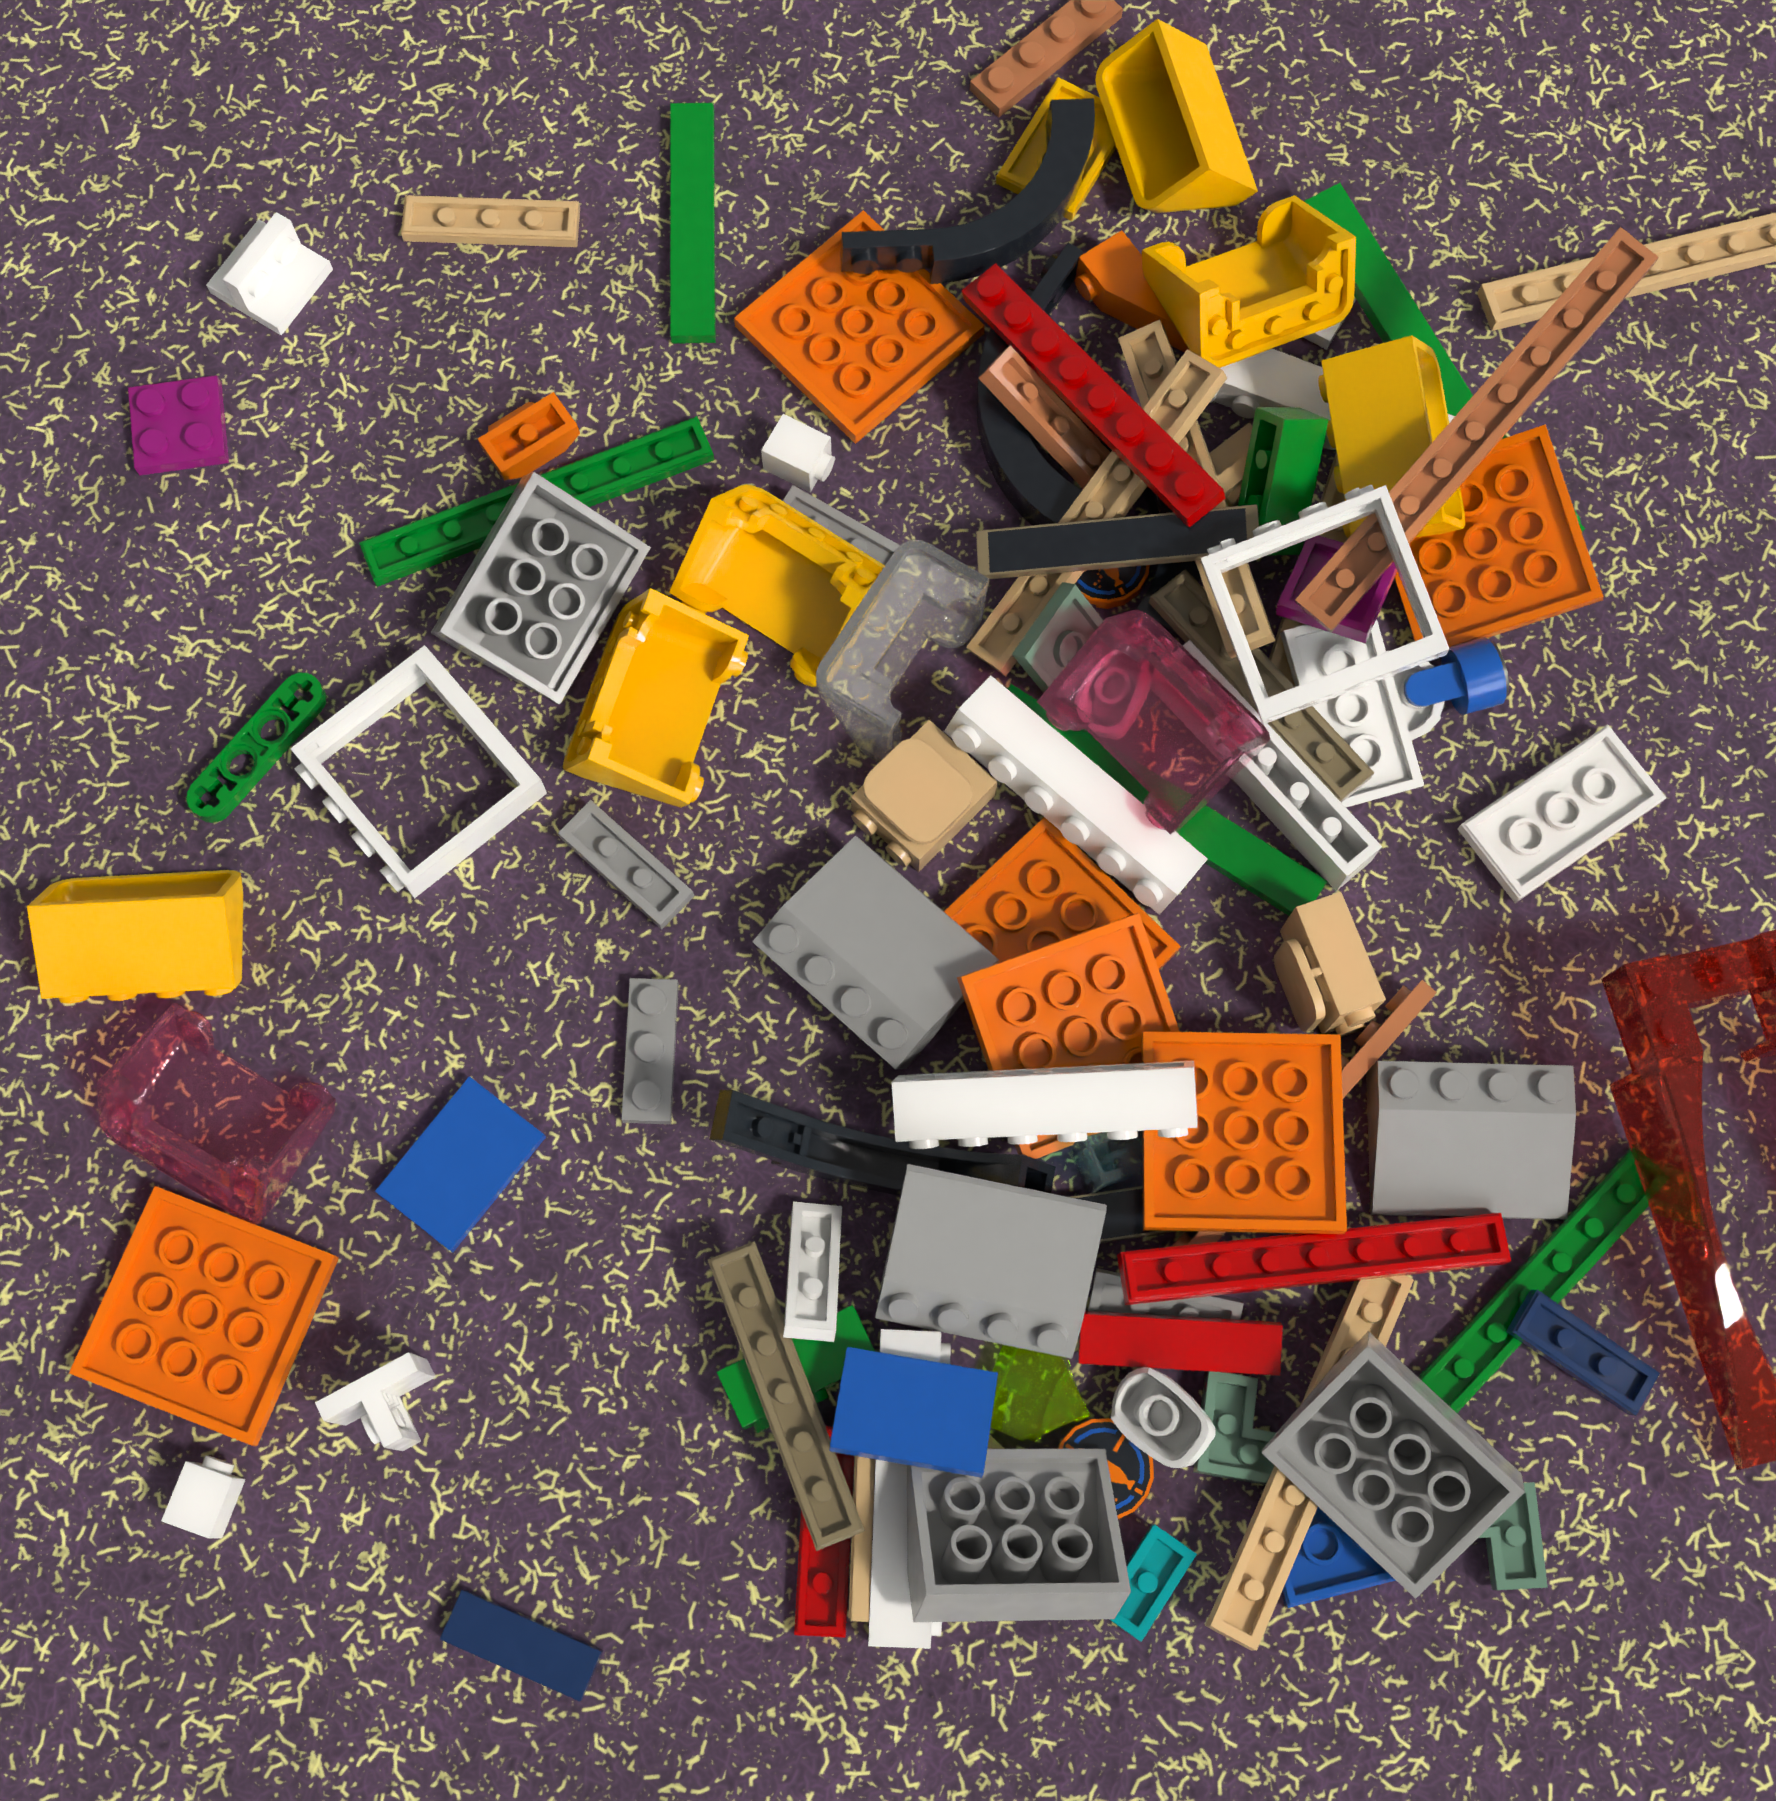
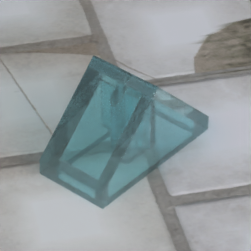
M1142 1130L1137 1131L1138 1137L1133 1139L1111 1140L1107 1138V1132H1101L1087 1136V1140L1074 1143L1069 1153L1088 1194L1102 1192L1143 1174Z

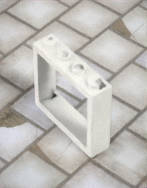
M1372 485L1361 489L1359 487L1344 495L1346 501L1329 508L1326 502L1314 504L1298 513L1300 519L1283 526L1280 520L1266 523L1252 531L1254 534L1253 538L1237 544L1234 538L1223 540L1219 545L1207 549L1209 555L1201 558L1203 570L1263 725L1445 656L1448 653L1449 646L1386 485L1374 489ZM1375 513L1423 638L1268 697L1221 573Z
M425 645L290 748L301 762V764L294 768L311 790L318 784L328 795L322 803L339 823L348 818L357 829L351 835L356 844L368 858L377 853L386 864L379 871L397 892L405 887L414 898L547 794L539 776ZM427 682L517 787L413 870H410L321 764Z

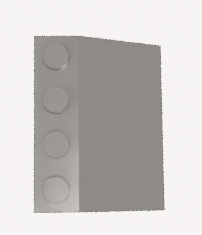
M532 472L521 478L431 633L469 657L560 705L651 547L537 473Z
M854 836L779 909L752 941L894 1069H907L965 1001L957 977L993 965L999 961L996 956L857 836Z
M1377 1061L1366 1072L1370 1215L1464 1217L1501 1213L1504 1219L1565 1220L1567 1218L1576 1121L1574 1066Z
M907 1164L883 1271L875 1318L1072 1359L1085 1314L1107 1205Z
M1369 1331L1331 1368L1262 1449V1454L1415 1599L1525 1493L1522 1474Z
M987 1449L982 1478L907 1465V1573L913 1622L1115 1619L1130 1595L1131 1589L1106 1450Z

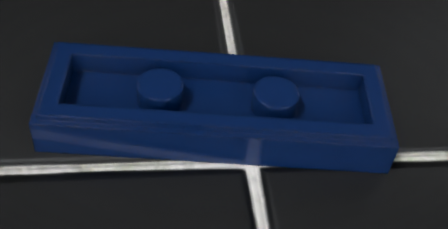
M1530 1289L1506 1330L1507 1333L1629 1415H1637L1660 1375L1658 1371L1539 1290Z
M465 1589L461 1590L440 1637V1640L577 1701L583 1700L603 1653L601 1649Z

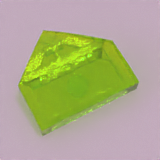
M1007 1345L1002 1346L992 1372L998 1373L991 1429L1020 1441L1030 1439L1034 1442L1041 1439V1435L1072 1421L1077 1423L1090 1417L1066 1357Z

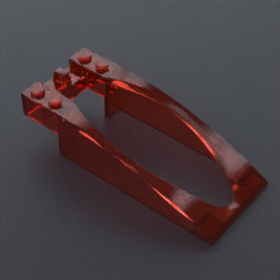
M1776 930L1760 933L1751 939L1672 957L1670 954L1627 963L1601 979L1632 1073L1611 1083L1609 1086L1737 1470L1776 1461V1374L1757 1339L1741 1302L1723 1251L1712 1210L1706 1174L1702 1122L1704 1051L1689 1009L1751 995L1766 1041L1741 1053V1057L1746 1062L1776 1055Z

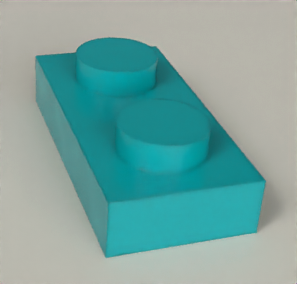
M1152 1524L1126 1564L1131 1593L1115 1619L1109 1620L1142 1642L1197 1554L1157 1525Z

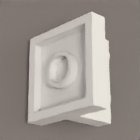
M276 212L267 224L260 219L257 220L206 286L214 296L282 335L333 268L329 260L303 246L299 241L291 220Z
M408 1352L320 1399L315 1404L323 1421L346 1426L361 1418L363 1426L374 1444L381 1442L384 1448L405 1451L421 1442V1439L400 1396L432 1380L436 1376L427 1359Z

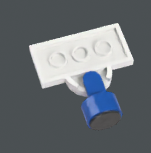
M1377 619L1366 644L1309 625L1287 629L1280 633L1295 687L1388 652L1385 650ZM1484 637L1451 646L1448 653L1442 656L1441 666L1434 667L1429 662L1313 705L1374 772L1370 780L1342 802L1346 808L1424 786L1412 740L1428 733L1441 719L1440 715L1445 701L1451 700L1454 708L1461 715L1502 705L1505 702L1509 693L1508 672L1503 656L1493 641Z

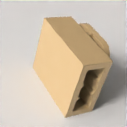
M928 720L910 739L900 742L869 772L864 784L851 796V811L854 812L851 817L855 824L867 835L872 836L874 833L879 835L888 844L885 847L887 853L899 865L906 867L910 864L919 872L995 796L998 781L966 752L958 748L954 741L933 722Z
M1342 892L1295 907L1280 930L1284 942L1274 955V965L1299 1028L1303 1032H1308L1319 1026L1321 1034L1336 1031L1341 1037L1364 1029L1366 1027L1365 1022L1376 1017L1374 1011L1386 998Z

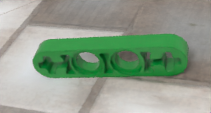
M299 672L288 677L191 784L187 791L186 800L188 807L199 819L209 823H216L229 816L321 713L326 705L327 696L325 689L315 676ZM299 688L305 692L309 690L313 698L308 703L305 700L298 701L294 693ZM283 704L296 715L297 718L294 721L290 719L285 711L279 709ZM271 720L284 722L285 731L279 739L274 741L262 739L261 730L264 724ZM242 754L252 756L254 765L249 773L242 776L231 774L230 764L235 757ZM221 773L230 784L235 786L232 791L217 779ZM206 792L211 795L216 794L220 802L216 807L208 804L204 806L205 803L201 799L202 795Z

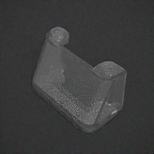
M909 540L902 543L895 550L820 662L816 671V687L820 696L859 750L877 763L883 760L901 742V728L898 723L901 720L902 713L893 708L890 694L926 639L928 638L945 648L960 647L971 638L983 618L989 578L922 540Z

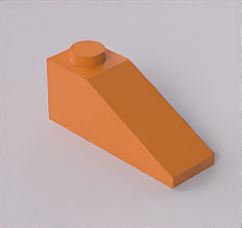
M1122 230L1079 256L1075 284L1085 300L1090 301L1092 299L1101 312L1136 329L1160 319L1167 333L1170 345L1183 352L1187 349L1190 351L1144 277L1142 254Z

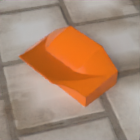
M552 392L536 403H525L489 425L488 432L477 439L479 445L505 481L530 474L559 456L579 436L580 431L577 423L555 393Z

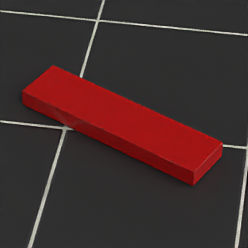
M1085 1311L1079 1333L1078 1363L1280 1376L1283 1325L1281 1322Z
M825 1426L831 1440L833 1427ZM835 1452L853 1497L854 1456ZM802 1511L794 1635L846 1638L850 1538L816 1551Z

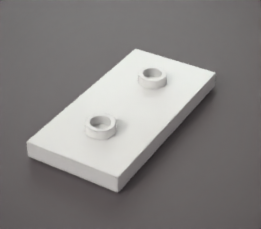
M1606 725L1463 822L1458 827V830L1513 902L1516 903L1662 803L1666 796L1609 725Z

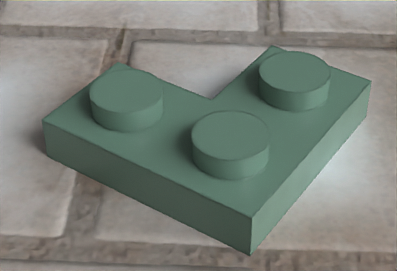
M1205 1372L1201 1408L1215 1426L1216 1435L1206 1451L1195 1462L1193 1473L1262 1485L1267 1484L1274 1464L1262 1454V1449L1276 1433L1253 1429L1258 1378L1226 1372Z
M1535 1482L1523 1483L1525 1493L1478 1537L1486 1538L1492 1590L1548 1588Z

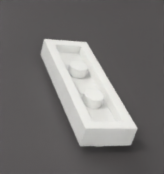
M793 1202L783 1333L785 1338L834 1342L837 1321L842 1206Z

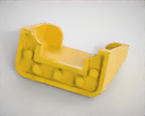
M1295 195L1277 201L1264 210L1258 221L1256 242L1186 266L1183 250L1172 242H1162L1142 249L1144 277L1191 352L1219 368L1334 326L1349 314L1353 306L1356 236Z
M746 484L711 498L669 593L682 600L683 604L701 613L715 612L723 608L792 652L794 655L790 661V667L795 672L796 679L807 686L817 687L821 690L830 684L884 600L895 577L892 571L885 565L762 488Z
M651 588L628 602L618 614L610 632L563 762V770L584 779L682 808L689 805L690 802L693 803L698 798L704 784V778L699 776L700 767L693 763L720 685L731 676L738 677L745 667L748 652L744 651L749 635Z

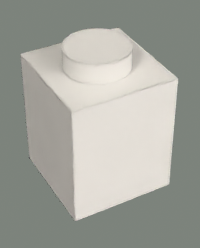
M782 414L761 450L763 470L808 492L812 491L817 480L824 482L827 479L835 461V457L831 454L830 436L785 414Z
M205 1456L203 1463L186 1461L161 1521L206 1538H222L246 1479L232 1475L235 1465L211 1456Z

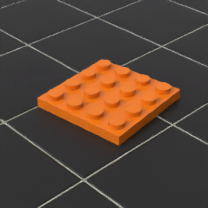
M864 210L734 317L735 327L855 444L984 334L985 325L941 283L931 284L930 273L926 269H919L909 273L899 270H876L869 274H858L854 271L841 272L840 251L842 232L885 231Z
M1546 424L1501 439L1460 485L1465 513V526L1463 529L1415 537L1409 544L1449 647L1484 637L1489 638L1603 601V594ZM1397 571L1395 581L1414 640L1417 641L1422 639L1423 635Z
M1045 817L944 911L999 959L998 962L1136 913L1140 914L1159 970L1181 948L1077 845L1069 842L1062 835L1061 831Z
M1139 913L1123 917L957 977L989 1071L1142 1063L1143 1031L1180 1032ZM1106 1132L1087 1133V1140ZM1057 1134L1037 1135L1038 1141L1035 1143L1014 1145L1019 1155L1038 1159L1082 1141L1059 1142Z
M1143 1031L1142 1063L1194 1061L1198 1127L1188 1128V1135L1165 1138L1159 1137L1157 1130H1142L1143 1230L1344 1234L1347 1231L1340 1034Z
M154 1186L69 1374L251 1446H258L339 1257Z

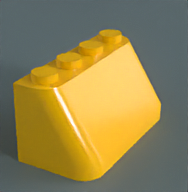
M1156 19L1102 61L1096 73V87L1134 200L1139 207L1153 213L1231 207L1240 204L1258 192L1205 43Z
M1413 335L1321 360L1323 375H1320L1318 378L1319 390L1323 401L1329 404L1331 416L1326 432L1331 447L1336 448L1339 463L1338 466L1334 467V479L1338 491L1344 493V495L1359 487L1361 489L1372 485L1374 489L1386 485L1389 492L1449 424L1441 372L1435 352L1430 346ZM1460 487L1416 537L1442 534L1464 528L1465 513ZM1368 516L1343 525L1346 537L1349 538Z
M216 870L71 878L49 885L27 906L41 999L59 998L61 1003L69 1004L85 1001L89 996L107 995L108 1000L123 1001L134 998L137 994L155 993L158 998H173L183 995L185 991L203 990L204 994L208 996H218L232 992L242 981L243 885L241 873L238 871Z

